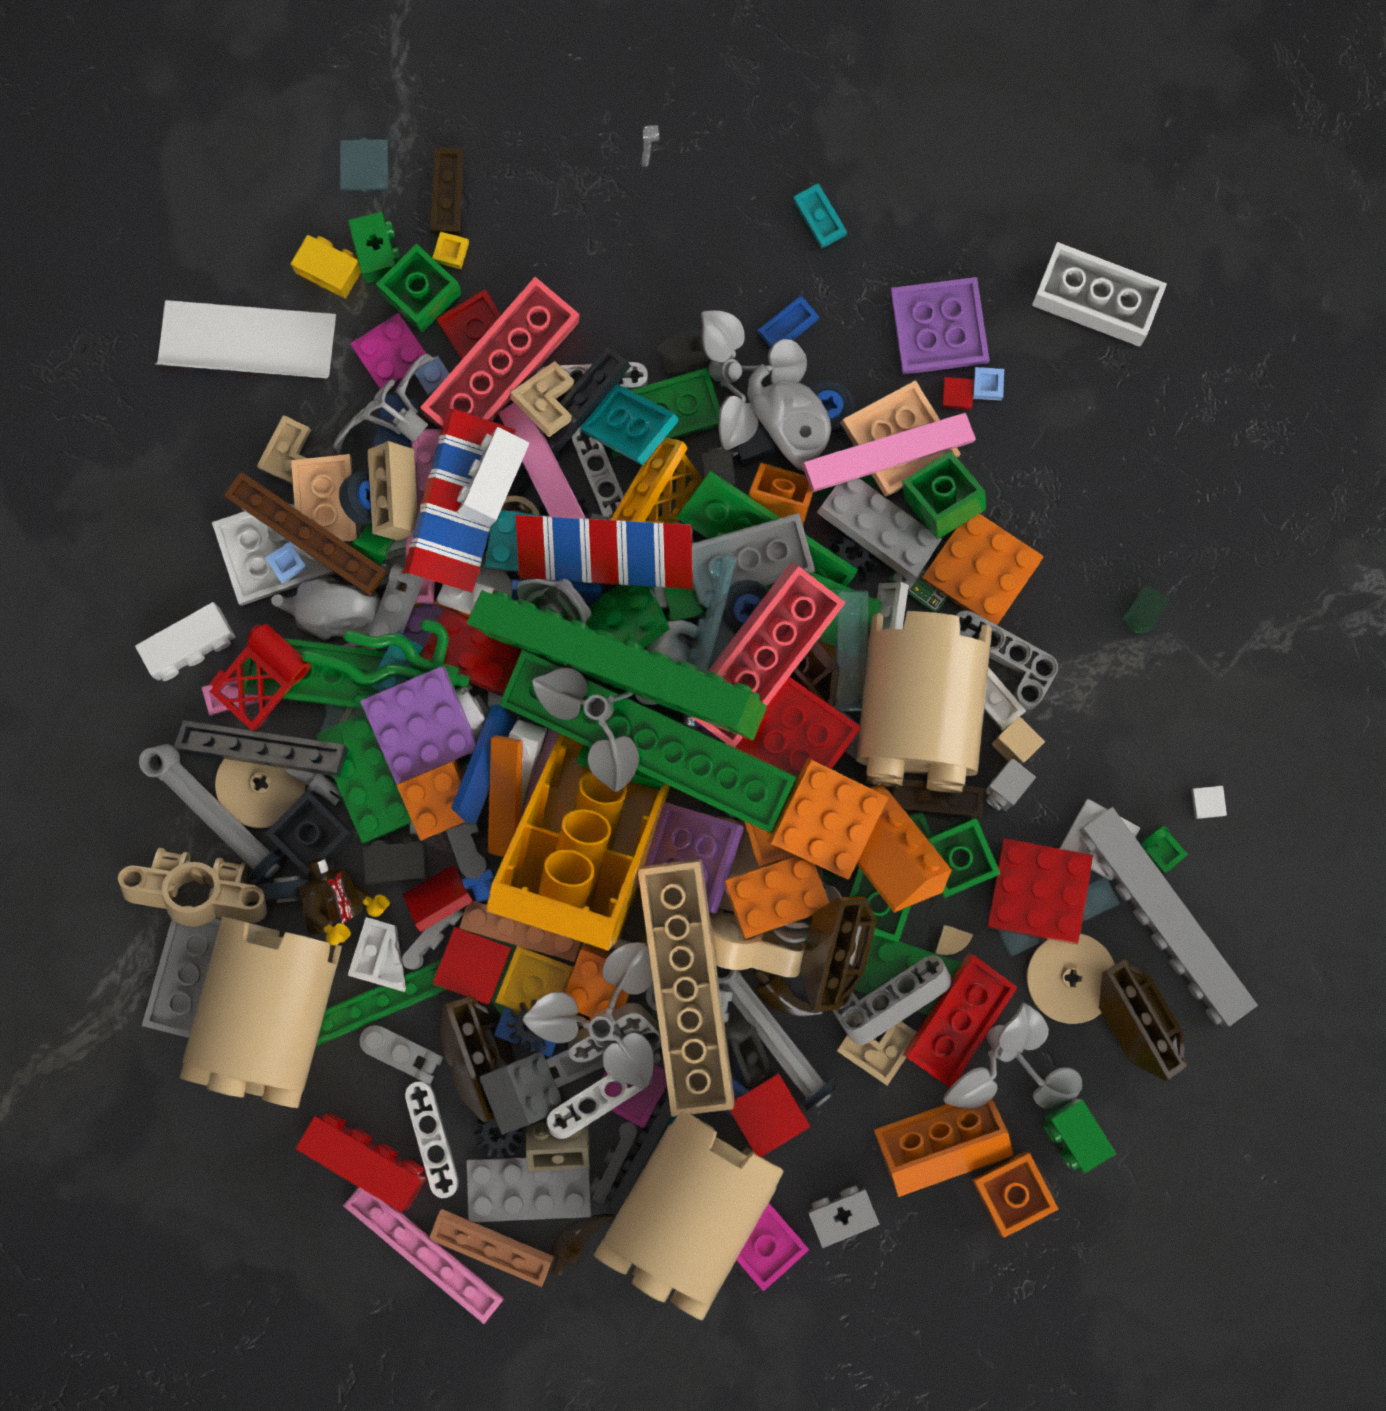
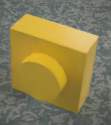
M440 232L433 259L439 264L461 269L469 240Z

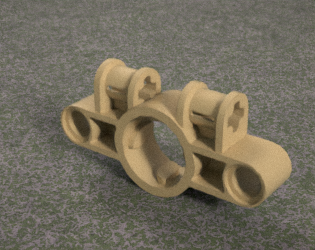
M158 848L151 868L136 865L128 866L122 869L118 875L124 899L134 904L167 909L169 916L183 926H201L209 923L215 917H227L247 923H257L267 914L263 891L257 886L246 884L249 865L246 862L236 864L224 862L223 858H217L212 869L203 863L190 862L189 852L177 854L166 852L164 848ZM196 881L200 884L207 883L212 887L209 899L202 905L182 907L172 901V897L177 896L178 889L186 883ZM139 882L138 885L129 887L131 883ZM250 902H257L255 906H246Z
M721 909L717 911V914L709 912L716 966L730 970L754 968L789 978L799 976L806 944L803 941L798 943L786 942L778 937L773 930L744 940L735 914L723 913L724 910Z

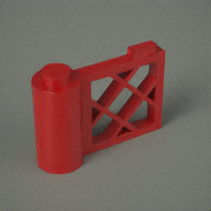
M268 624L253 627L247 635L249 639L247 647L226 672L220 670L209 683L213 686L209 692L252 731H255L289 689L299 682L311 667V663L303 661L302 655ZM248 657L256 662L257 676L243 677V663ZM263 670H265L269 675H263ZM273 678L281 685L274 696H265L264 679ZM257 679L258 697L245 698L243 680ZM237 681L238 698L228 699L221 692L228 682ZM259 700V714L252 720L246 715L245 701ZM233 702H239V708Z

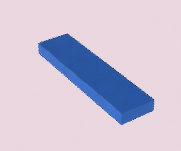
M492 705L451 807L467 824L477 823L490 789L491 737L498 735L509 738V734L516 722L501 705Z

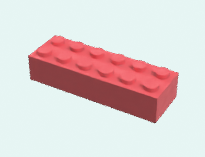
M534 277L420 407L421 414L438 429H442L443 421L446 418V410L456 409L493 422L499 415L498 413L511 401L510 392L535 374L579 323L580 314L539 279Z
M791 561L708 671L725 678L724 681L732 685L738 682L752 688L753 692L760 695L759 700L767 706L846 602ZM692 717L733 747H736L743 738L740 735Z

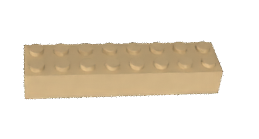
M702 858L641 866L638 869L671 1117L679 1116L682 1111L689 1115L733 1109L735 1100Z

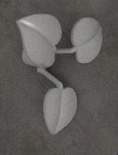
M723 311L701 312L703 347L706 355L712 360L709 365V375L713 380L721 381L722 387L728 388L736 395L727 397L722 403L719 412L722 449L729 450L752 438L758 427V417L753 411L751 403H745L746 397L731 385L730 382L738 380L742 375V371H754L758 366H741L737 360L732 359L736 356L734 350L740 348L745 339L744 329L739 319ZM788 339L778 340L769 350L768 361L770 365L766 366L768 371H771V384L781 380L799 382L803 378L807 359L806 354L796 342Z
M429 354L419 357L408 369L396 388L395 393L399 394L409 411L403 408L398 413L385 403L386 393L395 384V381L391 379L377 392L374 400L365 409L357 413L340 431L333 445L335 453L341 455V448L348 432L363 420H369L395 431L398 435L402 433L412 442H415L428 426V423L416 415L418 410L412 406L406 397L405 390L410 378L422 366L435 361V359ZM382 407L395 417L392 422L396 425L371 416L370 413Z
M570 668L557 669L546 675L534 678L533 686L537 698L543 707L554 717L563 720L574 719L579 714L582 704L584 705L585 714L589 718L599 721V725L602 726L609 740H599L591 747L588 754L590 770L597 779L606 784L612 791H619L625 787L636 772L639 761L638 749L629 737L622 736L614 739V735L608 727L606 720L613 713V702L630 697L633 694L624 692L609 696L608 698L601 695H592L585 700L583 698L588 691L587 682L580 672ZM635 695L638 701L643 704H658L643 697H640L638 695Z
M633 942L615 949L604 963V979L610 984L617 985L606 1011H598L592 1015L590 1020H586L582 1016H576L578 1005L571 996L563 992H551L541 997L524 1015L523 1021L533 1033L554 1043H565L573 1040L578 1034L577 1022L582 1023L585 1028H588L591 1037L597 1041L615 1040V1043L607 1046L603 1054V1065L606 1072L620 1082L645 1089L650 1081L654 1066L651 1044L647 1038L638 1032H630L623 1039L619 1035L613 1034L615 1021L611 1015L621 988L628 994L636 995L646 991L653 982L648 945L644 942Z
M1022 1003L1018 1012L1005 1026H995L986 1035V1039L992 1049L988 1052L991 1066L990 1073L983 1067L967 1072L947 1091L943 1100L947 1104L968 1109L977 1108L989 1102L997 1091V1084L993 1081L997 1076L996 1058L1008 1062L1016 1057L1032 1078L1041 1085L1034 1091L1033 1098L1039 1106L1047 1109L1059 1108L1076 1098L1082 1090V1079L1076 1070L1064 1067L1051 1072L1044 1081L1020 1054L1024 1049L1034 1050L1040 1047L1049 1034L1048 1026L1040 1013L1028 1004Z

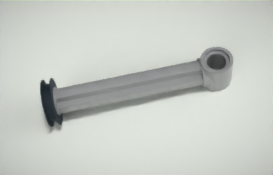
M164 744L148 748L141 753L139 765L142 772L149 777H157L159 780H163L253 869L248 879L249 881L255 880L254 886L264 883L282 866L287 855H281L282 850L280 848L270 853L180 764L179 752L172 745ZM158 755L160 756L162 761L161 766L158 763Z
M731 970L730 974L725 978L718 977L719 989L733 992L731 1001L805 1096L806 1101L802 1104L807 1111L813 1106H820L830 1098V1093L837 1087L832 1083V1080L829 1083H825L742 977L740 970Z

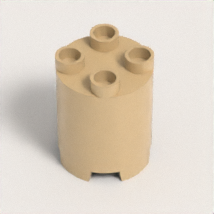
M907 611L903 629L882 630L883 615L875 614L871 618L860 719L861 730L859 731L856 756L858 763L867 766L866 782L875 785L883 783L884 786L898 787L902 786L904 773L928 775L926 789L946 793H962L966 776H973L978 773L992 628L988 625H982L981 633L977 640L960 635L959 616Z
M222 917L182 1062L184 1064L180 1079L207 1085L209 1090L231 1096L244 1097L245 1093L262 1096V1100L298 1108L302 1091H304L342 946L331 945V943L285 932L282 938L279 937V930Z
M682 1111L676 1117L673 1124L668 1125L594 1256L604 1264L625 1275L633 1263L636 1265L632 1272L635 1277L631 1282L634 1286L661 1302L666 1301L672 1288H674L676 1291L670 1301L686 1313L703 1320L777 1189L776 1185L784 1171L764 1157H758L754 1151L747 1147L743 1152H740L716 1137L717 1132L714 1131L712 1126Z

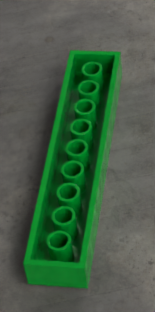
M496 589L493 590L492 594L481 590L467 624L486 636L520 650L525 649L558 665L574 669L581 674L753 741L767 706L759 700L760 695L753 692L752 688L738 682L732 685L724 681L725 678L709 671L704 674L696 670L697 667L684 661L676 663L669 660L670 657L658 651L652 650L650 653L632 641L625 640L623 643L615 639V636L600 629H598V632H595L582 622L574 619L569 622L558 613L548 609L543 612L537 609L534 604L519 599V602L511 599V596Z

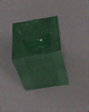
M1145 584L1122 619L1127 622L1126 626L1132 631L1139 634L1142 632L1148 634L1171 600Z

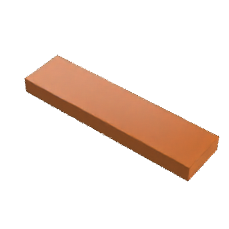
M498 735L491 737L488 853L504 857L520 823L523 740Z

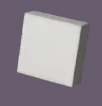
M1223 786L1191 790L1195 819L1227 815Z

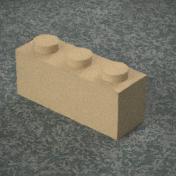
M387 441L368 449L372 534L399 541L413 535L418 517L414 449Z

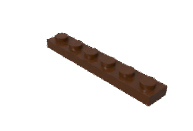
M242 472L239 473L224 494L226 499L368 596L372 595L387 574L385 569Z

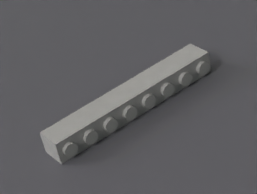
M1113 807L1108 808L1079 829L1083 834L1079 839L1089 852L1092 850L1096 852L1100 858L1097 863L1106 876L1113 875L1114 880L1118 884L1115 888L1119 895L1125 901L1129 899L1136 908L1133 913L1143 926L1147 924L1154 933L1151 936L1152 940L1159 949H1165L1172 959L1169 960L1171 966L1179 975L1184 974L1190 982L1187 985L1188 989L1197 1000L1202 999L1208 1009L1205 1011L1214 1024L1218 1025L1220 1023L1221 1026L1229 1027L1258 1006Z

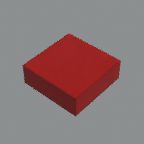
M945 377L942 408L971 410L974 379Z

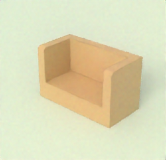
M1019 716L992 743V746L1008 762L1013 758L1022 765L1045 741Z

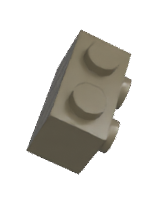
M556 1121L557 1125L555 1128L557 1126L562 1127V1129L567 1127L566 1121ZM547 1122L527 1125L526 1156L528 1171L590 1168L589 1126H585L570 1137L558 1139L550 1133Z

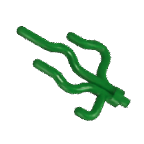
M428 619L423 620L420 626L422 630L434 633L437 637L432 660L420 657L409 640L399 634L388 633L380 636H370L348 630L343 635L345 641L369 648L379 649L391 645L397 646L403 651L407 660L418 669L398 664H389L371 674L361 672L353 663L344 659L308 650L302 653L303 661L345 672L354 682L362 685H375L391 676L413 679L441 666H445L454 689L456 685L467 688L470 681V676L459 674V667L444 664L449 635L442 624ZM357 694L354 696L353 702L355 705L362 707L360 701L369 696Z

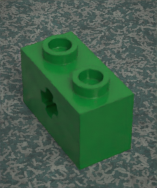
M382 212L348 220L361 273L366 283L380 280L401 259L398 247L392 248L390 238H394L395 233L391 220L385 221ZM379 244L380 249L375 250L374 245Z

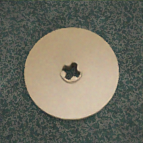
M224 759L220 764L215 782L218 801L242 825L259 829L271 827L305 793L306 785L291 774L286 773V768ZM265 777L268 788H261L259 791H256L254 780H262Z
M1080 934L1078 945L1047 939L1034 951L1030 958L1026 974L1027 988L1034 1004L1049 1018L1068 1024L1084 1023L1101 1014L1099 1000L1102 972L1115 964L1106 948L1097 940L1087 935ZM1071 970H1073L1074 975L1079 977L1078 982H1073L1072 987H1070V982L1065 981L1064 978L1065 975L1071 973Z

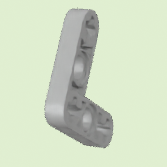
M628 1003L614 1010L611 1013L615 1021L614 1034L619 1035L621 1039L630 1032H638L641 1035L651 1032L657 1034L655 1038L648 1041L653 1050L654 1064L665 1069L663 1053H661L660 1049L662 1044L659 1023L644 1007L636 1003ZM583 1028L578 1031L577 1036L573 1040L568 1042L569 1056L575 1062H587L604 1053L607 1046L616 1041H609L608 1039L597 1041L591 1037L588 1028Z

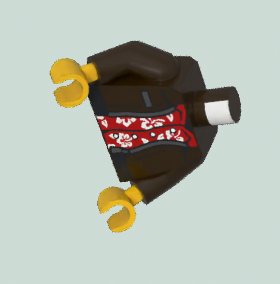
M324 857L307 863L312 878L299 887V894L302 903V915L306 921L309 935L327 933V942L331 943V945H338L351 935L350 930L344 924L364 910L363 904L367 906V912L372 917L380 916L389 906L390 902L384 895H377L373 899L370 898V893L355 885L345 869L329 871Z

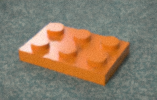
M799 856L724 881L744 940L811 917L815 911L829 903L816 865Z

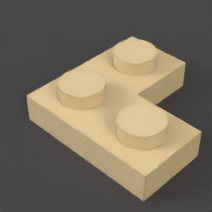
M554 361L510 392V399L550 437L571 422V414L556 399L574 386V379Z
M283 415L257 465L258 469L293 485L291 460L307 459L299 455L311 429Z
M900 1021L888 1029L879 1042L873 1039L866 1044L859 1045L851 1041L847 1035L836 1051L888 1086L906 1059L902 1054L917 1032Z

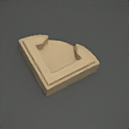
M943 925L934 954L951 955L961 951L968 945L973 934Z

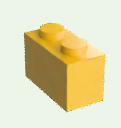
M307 235L291 262V266L296 274L344 299L347 298L361 273L359 261L357 260L358 257L346 249H343L341 252L333 248V244L321 236H318L316 239Z

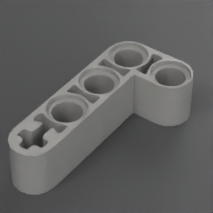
M967 610L957 613L956 616H959L960 628L964 620L969 622V629L965 632L960 630V635L973 638L977 629L981 628L982 625H988L992 628V635L997 638L998 645L990 647L989 658L1023 676L1013 696L1025 710L1035 708L1043 699L1057 674L1058 663L1056 659ZM1010 649H1020L1024 654V659L1019 662L1011 659ZM1042 662L1048 665L1050 669L1048 676H1042L1037 673V663ZM1022 689H1032L1036 694L1035 701L1029 702L1023 699Z
M934 955L927 956L861 1000H858L855 994L851 992L842 1000L845 1004L839 1010H832L851 1041L859 1045L866 1044L946 992L951 986L952 979L940 957Z

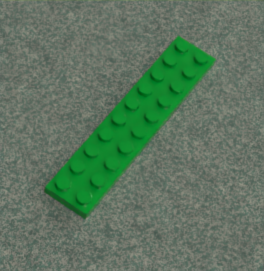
M525 649L522 650L499 705L589 748L599 740H609L602 726L599 725V721L591 719L585 714L584 705L581 704L577 717L569 720L556 718L543 707L535 693L533 679L565 667ZM584 677L588 685L587 694L583 698L585 700L592 695H601L608 698L609 696L620 694ZM629 697L612 703L613 713L606 720V723L612 731L614 739L626 736L631 738L636 744L639 753L636 770L772 833L797 776Z

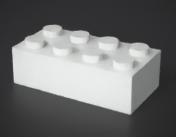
M1057 242L1032 306L1140 347L1148 334L1167 284Z

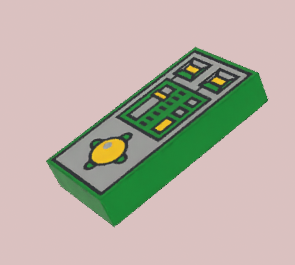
M924 568L912 583L898 572L894 571L888 581L891 583L902 582L909 585L907 595L932 613H937L948 599L946 595L922 580L927 571Z

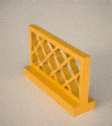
M664 438L640 468L610 520L678 524L680 521L676 518L678 512L703 480L685 455L688 448L683 441ZM689 475L691 481L685 489V477ZM676 479V492L672 493V480ZM676 499L675 508L671 513V502ZM663 503L662 516L658 517V504Z

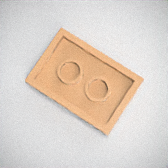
M350 454L291 460L295 509L345 543H353L355 539H358L357 523L353 522L345 514L339 500V489L343 480L353 474Z

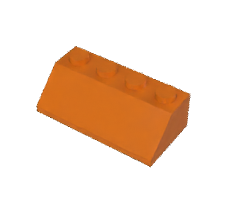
M883 783L871 787L870 789L889 798L857 865L893 912H897L942 893L952 869Z
M993 1099L980 1107L969 1109L944 1104L874 1129L898 1197L1014 1156L1008 1131Z

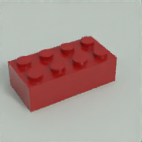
M332 1112L330 1115L326 1113L313 1118L298 1143L296 1150L401 1213L411 1207L427 1179V1175L423 1173L425 1168L411 1159L408 1161L396 1157L399 1153L398 1151L384 1143L382 1146L371 1142L372 1136L359 1128L356 1130L349 1129L344 1126L347 1121Z

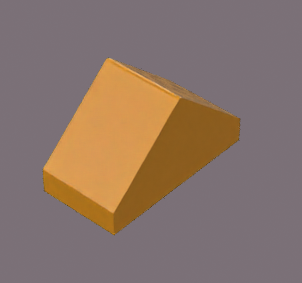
M559 734L492 883L487 911L609 950L622 938L639 883L638 869L645 864L670 785L665 784L658 791L629 781L621 790L612 791L606 784L595 777L590 768L577 764L583 744Z

